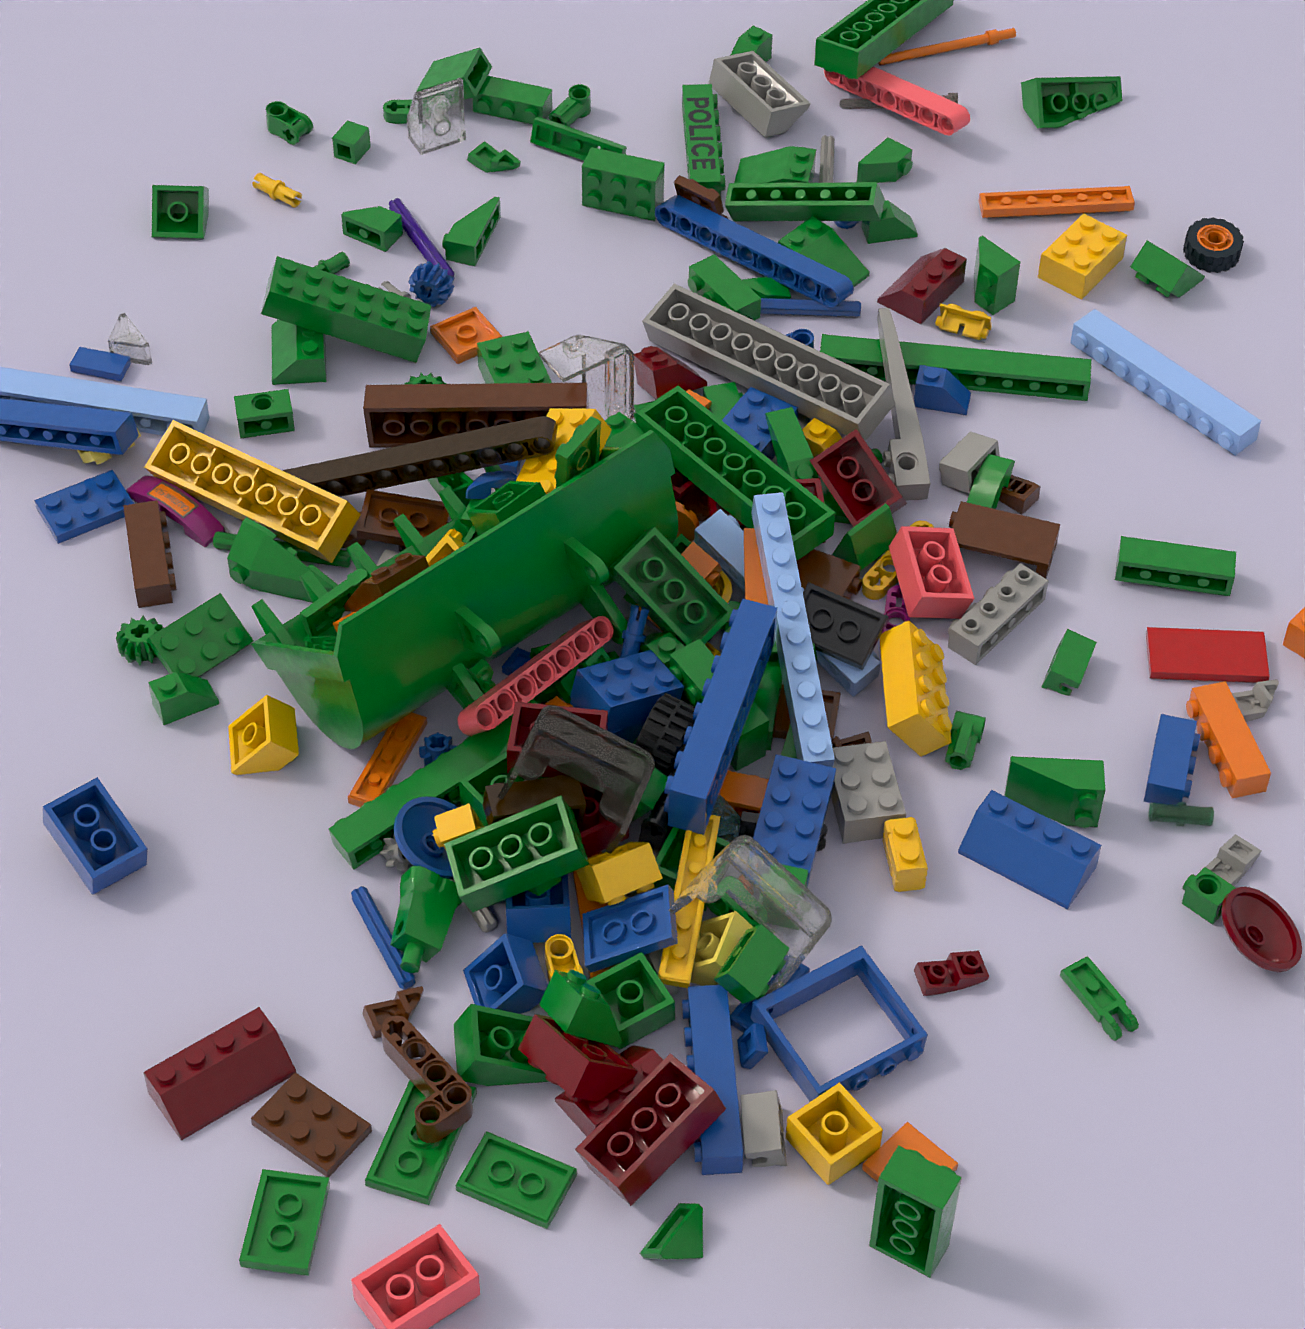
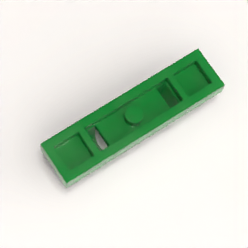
M536 117L533 120L530 143L583 161L591 147L598 148L600 146V149L626 154L627 146L608 139H603L541 117Z

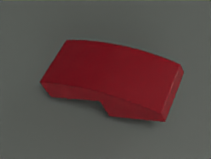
M979 951L952 952L947 960L917 962L914 968V973L923 996L961 990L987 981L989 978Z

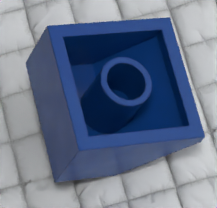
M504 933L463 970L475 1005L518 1014L529 1012L540 1003L548 986L532 941Z

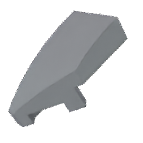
M1277 679L1256 682L1250 691L1232 693L1246 722L1264 717L1279 684Z

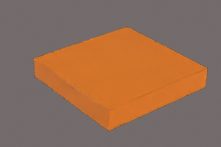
M477 307L430 326V333L457 364L478 356L477 343L502 337Z
M906 1122L862 1166V1170L878 1182L879 1176L898 1145L907 1150H915L922 1154L925 1159L939 1166H947L954 1172L958 1168V1162L910 1123Z

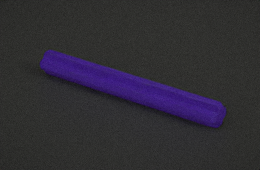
M401 199L390 200L388 203L390 205L389 210L402 215V228L427 262L430 261L433 265L439 263L440 268L443 270L448 269L447 275L454 277L455 272Z

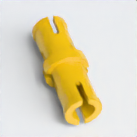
M263 173L255 175L254 180L260 183L252 182L253 187L269 194L271 199H279L294 208L300 204L301 201L295 197L302 199V194L287 187L283 181L273 180Z

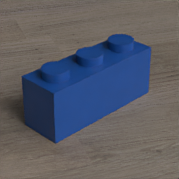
M1161 714L1143 802L1180 809L1183 797L1189 798L1192 780L1187 779V774L1193 775L1196 757L1191 756V752H1197L1201 735L1195 733L1197 721Z

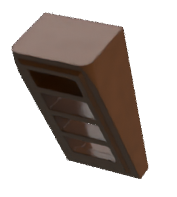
M1011 475L1008 488H1002L999 501L1018 513L1024 514L1039 500L1041 486Z

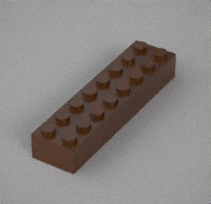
M588 383L366 385L363 411L369 448L396 447L547 416L550 408L589 409Z

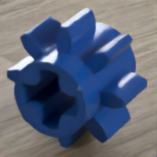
M439 732L429 737H424V746L419 747V756L424 758V767L435 761L442 753L449 752L455 748L456 745H452L451 736L446 737Z

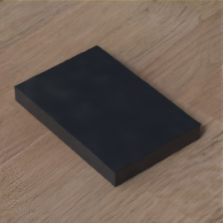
M808 582L803 591L811 639L812 643L815 644L816 650L863 670L889 621V617Z

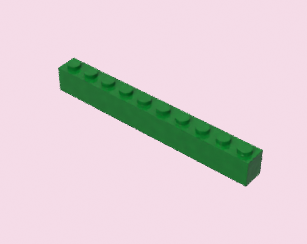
M822 334L820 352L886 382L880 339ZM899 341L910 385H916L919 366L924 365L947 369L968 390L1079 401L1088 400L1092 359Z

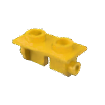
M940 303V316L938 315L935 321V326H939L940 330L957 334L961 325L965 326L962 336L977 340L987 339L989 330L992 329L990 316L982 311L976 310L971 312L964 310L956 304L945 305Z

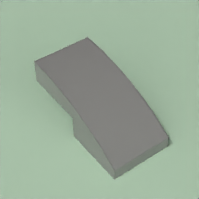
M1235 834L1219 849L1217 857L1206 868L1235 886L1259 857L1261 850Z

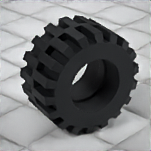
M665 693L657 700L648 715L635 743L633 753L668 777L674 767L678 751H684L686 745L683 742L687 727L694 726L693 714L695 707Z

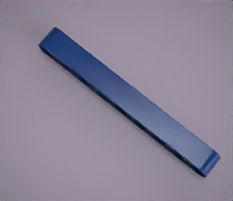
M674 195L655 209L656 219L661 225L768 278H773L778 283L827 307L833 308L853 294L854 286L845 275L682 196Z

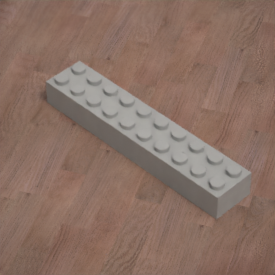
M673 284L642 320L649 341L748 389L753 387L798 407V413L811 419L816 418L844 435H848L857 429L866 441L895 405L889 383L677 284Z

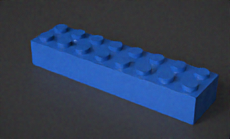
M742 598L739 609H733L729 621L730 632H724L720 644L722 653L720 656L715 655L712 663L711 673L714 674L712 679L707 678L702 691L704 700L702 703L697 702L693 714L694 726L687 727L683 742L686 745L684 752L678 751L674 763V769L677 770L674 776L669 775L665 785L664 793L668 795L664 805V812H668L669 826L690 830L704 835L775 645L778 607Z

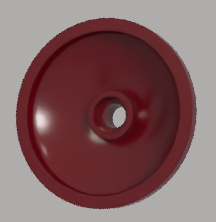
M1238 887L1226 895L1222 903V921L1225 931L1235 948L1247 960L1260 968L1274 972H1285L1293 968L1301 958L1302 943L1299 932L1288 913L1273 898L1251 887Z

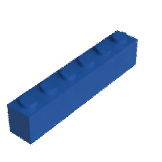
M0 398V441L123 455L139 436L131 412Z
M721 985L688 986L687 999H682V1018L689 1019V1027H684L685 1047H691L692 1055H686V1067L712 1087L726 1107V1110L699 1136V1142L693 1143L694 1162H701L702 1175L742 1173L743 1147L728 991Z

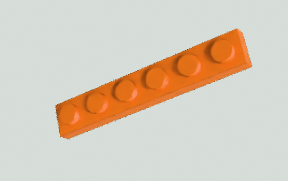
M1130 186L979 193L978 199L982 218L1133 211L1135 205Z

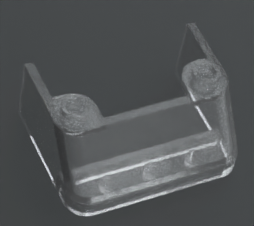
M579 334L539 352V357L563 382L582 374V383H588L589 409H596L604 420L618 412L633 420L634 353L626 344Z
M741 835L732 840L693 879L669 909L674 914L693 901L695 897L705 903H713L726 893L753 919L787 945L790 949L783 958L786 960V963L768 981L767 984L770 987L765 995L786 984L828 930L832 922L829 908L755 839L747 835Z

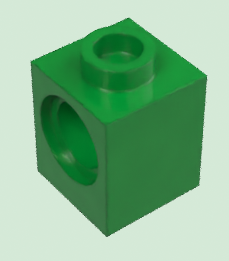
M1204 867L1197 875L1191 874L1182 887L1185 891L1182 904L1213 925L1222 915L1224 898L1236 887Z

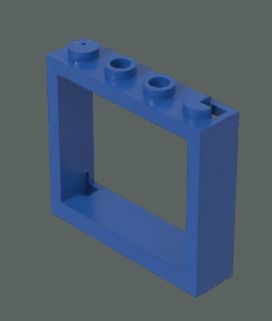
M862 945L754 1001L751 1012L752 1021L764 1025L767 1042L809 1102L839 1082L847 1091L852 1089L854 1091L860 1090L869 1083L870 1079L877 1075L885 1076L891 1073L899 1063L905 1060L913 1061L924 1052L928 1036ZM858 976L904 1038V1041L820 1086L773 1019Z

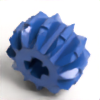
M430 261L425 264L420 263L409 277V291L416 294L415 299H421L423 303H429L432 307L438 304L443 305L455 287L452 284L454 277L447 275L448 269L443 270L440 268L439 263L433 265Z

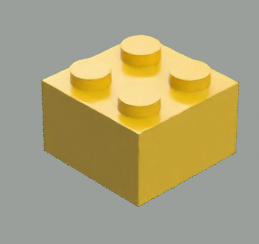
M628 842L589 858L590 865L576 870L587 900L598 901L599 904L608 903V905L624 901L626 899L625 894L636 891L638 894L655 887L653 882L663 879L650 843Z
M839 1082L787 1117L785 1138L827 1185H830L865 1161L880 1148L883 1129Z

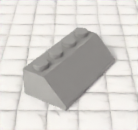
M754 51L714 59L708 84H712V88L764 137L785 133L809 109L811 103Z

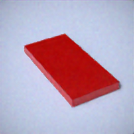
M1147 627L1146 643L1149 676L1151 679L1252 683L1269 680L1270 675L1264 632Z

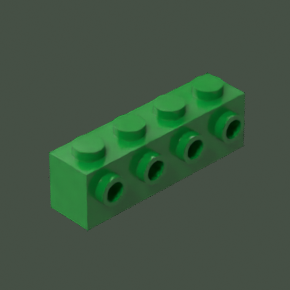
M1121 536L1117 554L1115 580L1230 596L1235 579L1236 552Z

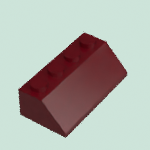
M258 1007L144 1071L143 1074L148 1094L180 1140H183L287 1080L296 1072V1069L277 1030L261 1008Z

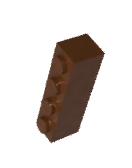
M158 500L123 505L138 608L173 603L171 591H176L177 586L175 574H169L168 571L174 569L171 552L166 553L165 550L171 548L169 533L162 530V528H168L165 511H159Z

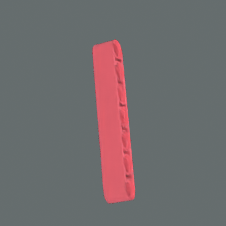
M874 66L858 79H849L845 75L824 70V75L831 84L944 135L950 136L970 123V114L964 106Z
M598 616L577 624L463 709L457 719L459 729L465 735L473 736L495 728L513 714L515 701L528 703L607 643L613 636V626L610 620L604 616Z

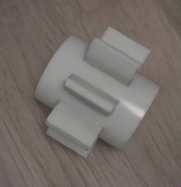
M395 835L394 839L384 838L385 845L380 854L384 855L387 860L386 866H397L398 870H407V863H411L400 851Z

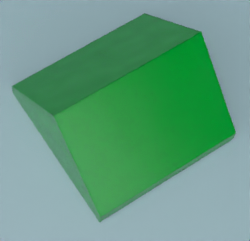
M885 503L849 530L832 553V556L861 566V571L889 550V545L897 534L890 507Z

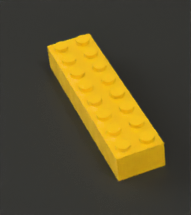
M172 420L144 466L154 477L170 482L190 496L242 521L247 517L277 535L276 537L330 563L335 559L361 515L347 500L175 420Z

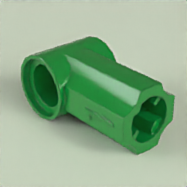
M583 84L570 87L569 96L549 114V120L570 126L578 118L588 116L591 112V91L589 87Z
M956 710L950 733L951 743L948 746L945 762L949 763L952 768L963 770L971 766L977 743L980 744L986 717Z

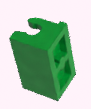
M1067 629L1058 644L1041 687L1070 696L1072 690L1064 687L1061 683L1078 689L1097 642Z

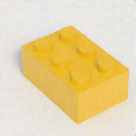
M1083 213L1041 254L1038 278L1082 300L1123 259L1127 234Z

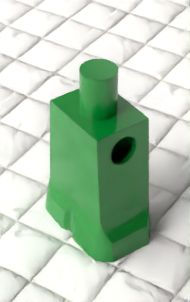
M412 866L401 876L400 904L390 944L404 952L400 967L403 971L409 973H417L422 961L428 962L441 951L454 912L463 903L459 898L455 882L442 878L439 874L422 866Z

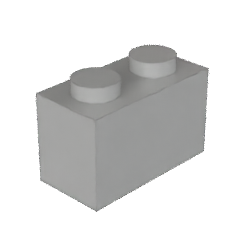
M969 432L939 462L942 485L970 493L974 480L988 454L1000 457L998 440Z

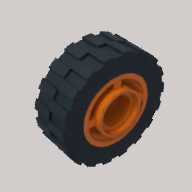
M1215 217L1202 218L1199 221H1195L1188 228L1183 253H1185V258L1189 260V263L1192 266H1196L1199 270L1202 269L1210 273L1228 271L1231 267L1236 266L1240 259L1244 243L1243 234L1240 233L1239 228H1236L1233 223H1229L1224 219H1216Z

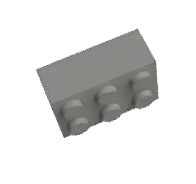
M886 741L833 748L835 758L833 768H836L831 800L842 842L851 843L883 838L885 821L906 818V811Z

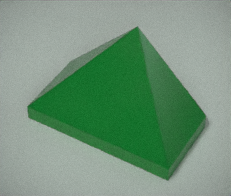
M678 1203L642 1249L640 1255L643 1258L650 1259L703 1258V1208L701 1205L696 1203Z

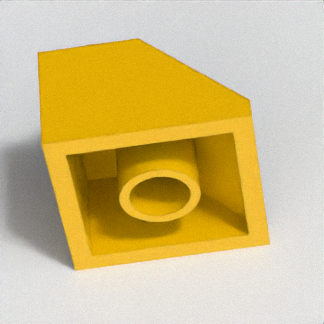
M269 695L264 696L228 726L231 773L235 775L278 771L299 755L295 708Z

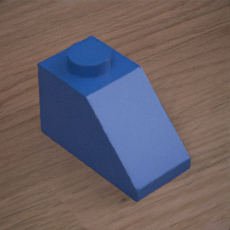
M920 365L915 385V407L967 415L971 392L947 369Z

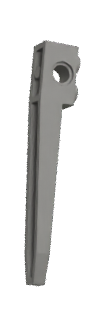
M879 308L877 322L886 382L891 386L895 405L891 409L895 439L889 440L888 451L883 452L884 467H889L890 474L888 475L905 501L924 500L928 498L930 478L923 436L890 309Z

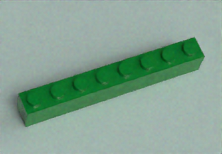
M534 698L528 702L538 704ZM513 714L495 728L467 737L461 744L449 752L442 753L435 761L424 768L417 769L410 777L399 784L389 787L385 793L372 801L364 803L360 809L346 818L339 819L328 830L334 846L352 869H356L383 851L385 845L384 838L394 839L396 815L408 801L418 797H436L454 805L460 801L459 780L507 751Z

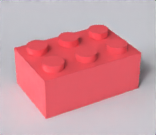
M901 526L889 545V550L908 617L961 619L975 598L954 528Z
M440 1224L351 1279L354 1300L375 1329H428L480 1295L479 1274Z

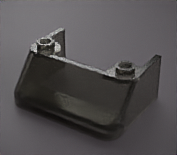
M546 706L537 716L497 797L502 800L504 799L517 776L526 780H536L542 776L548 765L603 793L599 802V811L607 821L617 825L606 848V852L611 854L628 830L655 768L654 758L645 749L559 706Z

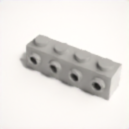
M1021 563L1012 571H1007L1002 577L1001 582L995 587H990L984 597L978 603H973L960 620L956 619L952 622L948 629V648L976 665L1045 600L1048 580Z

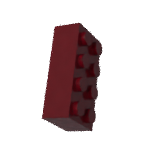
M670 1053L575 1150L593 1173L632 1206L726 1110V1107L712 1087Z

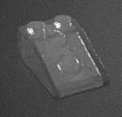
M462 78L415 92L407 116L409 140L421 155L466 140Z

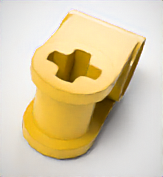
M562 934L551 936L545 943V966L549 982L555 970L566 973L569 970H575L583 974L572 940ZM561 953L564 956H555V954Z

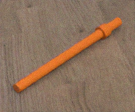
M1015 28L1000 31L993 29L981 35L894 52L887 55L878 64L885 65L986 43L987 45L998 44L1000 40L1015 38L1016 30Z

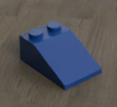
M568 874L561 876L562 881L539 896L526 890L507 898V934L532 941V943H545L551 936L556 934L566 935L571 939Z

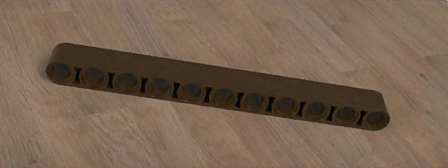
M541 416L282 471L338 497L366 492L367 489L377 490L548 455L554 450L558 425L554 419Z

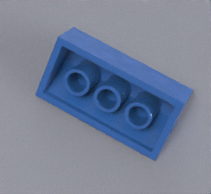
M991 790L976 810L958 849V853L1068 910L1096 869L1102 845Z

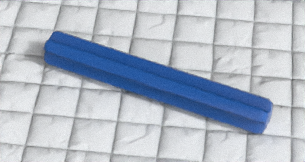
M761 298L760 314L859 317L861 314V302L842 301L837 306L830 308L809 299Z
M364 886L354 889L351 892L352 901L399 988L404 990L412 987L415 984V976L413 973L405 972L401 969L400 964L403 954L401 950L390 945L392 934L369 891Z

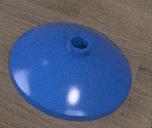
M436 797L412 799L400 809L394 821V835L400 851L413 866H422L439 874L442 878L454 879L447 852L444 847L439 848L437 846L433 830L437 829L434 816L458 807Z

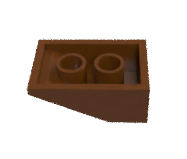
M405 553L395 558L396 563L391 566L374 570L371 573L372 577L363 581L343 605L345 611H359L427 569L429 564L426 557Z

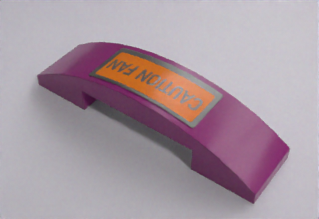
M144 475L126 489L130 498L137 503L158 500L159 511H165L166 516L184 527L186 536L203 547H207L213 542L216 532H225L222 524L202 504L168 481Z

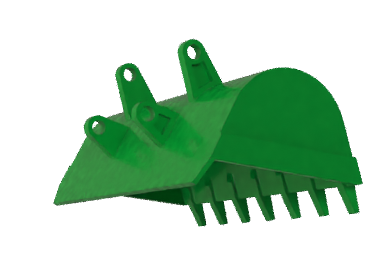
M649 430L624 447L602 448L598 463L339 622L337 632L333 625L321 633L319 636H337L334 651L304 647L305 637L309 635L306 634L300 614L282 624L263 599L251 607L266 635L251 645L267 669L276 670L306 715L328 738L344 748L356 749L446 690L465 709L483 695L469 673L470 668L480 662V659L487 663L491 662L579 604L585 608L592 618L598 616L608 618L613 626V636L611 639L617 644H622L624 642L622 633L623 630L627 629L628 622L605 589V587L615 582L609 575L607 568L646 529L656 527L671 544L675 541L678 533V514L670 477L675 474L671 451L652 430ZM499 465L484 468L486 473L503 471ZM449 486L441 490L438 494L452 521L424 538L404 514L395 518L393 523L406 549L379 566L373 562L358 542L347 547V551L356 569L367 570L369 577H372L371 573L374 570L385 566L389 567L396 563L395 558L402 554L412 553V555L426 557L450 529L461 532L463 542L470 530V527L459 522L466 510L465 505ZM311 570L299 577L312 603L328 593Z

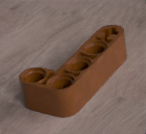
M395 1015L386 1018L381 1025L383 1050L426 1097L415 1109L416 1132L419 1139L423 1142L436 1143L465 1124L472 1117L471 1089L405 1017ZM415 1057L421 1058L419 1060H413V1058ZM435 1079H441L439 1082H433ZM455 1101L463 1102L461 1104H452ZM428 1120H436L433 1123H426Z

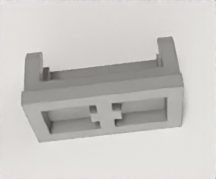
M777 1090L740 1095L746 1159L754 1158L752 1159L753 1167L786 1166L783 1114Z

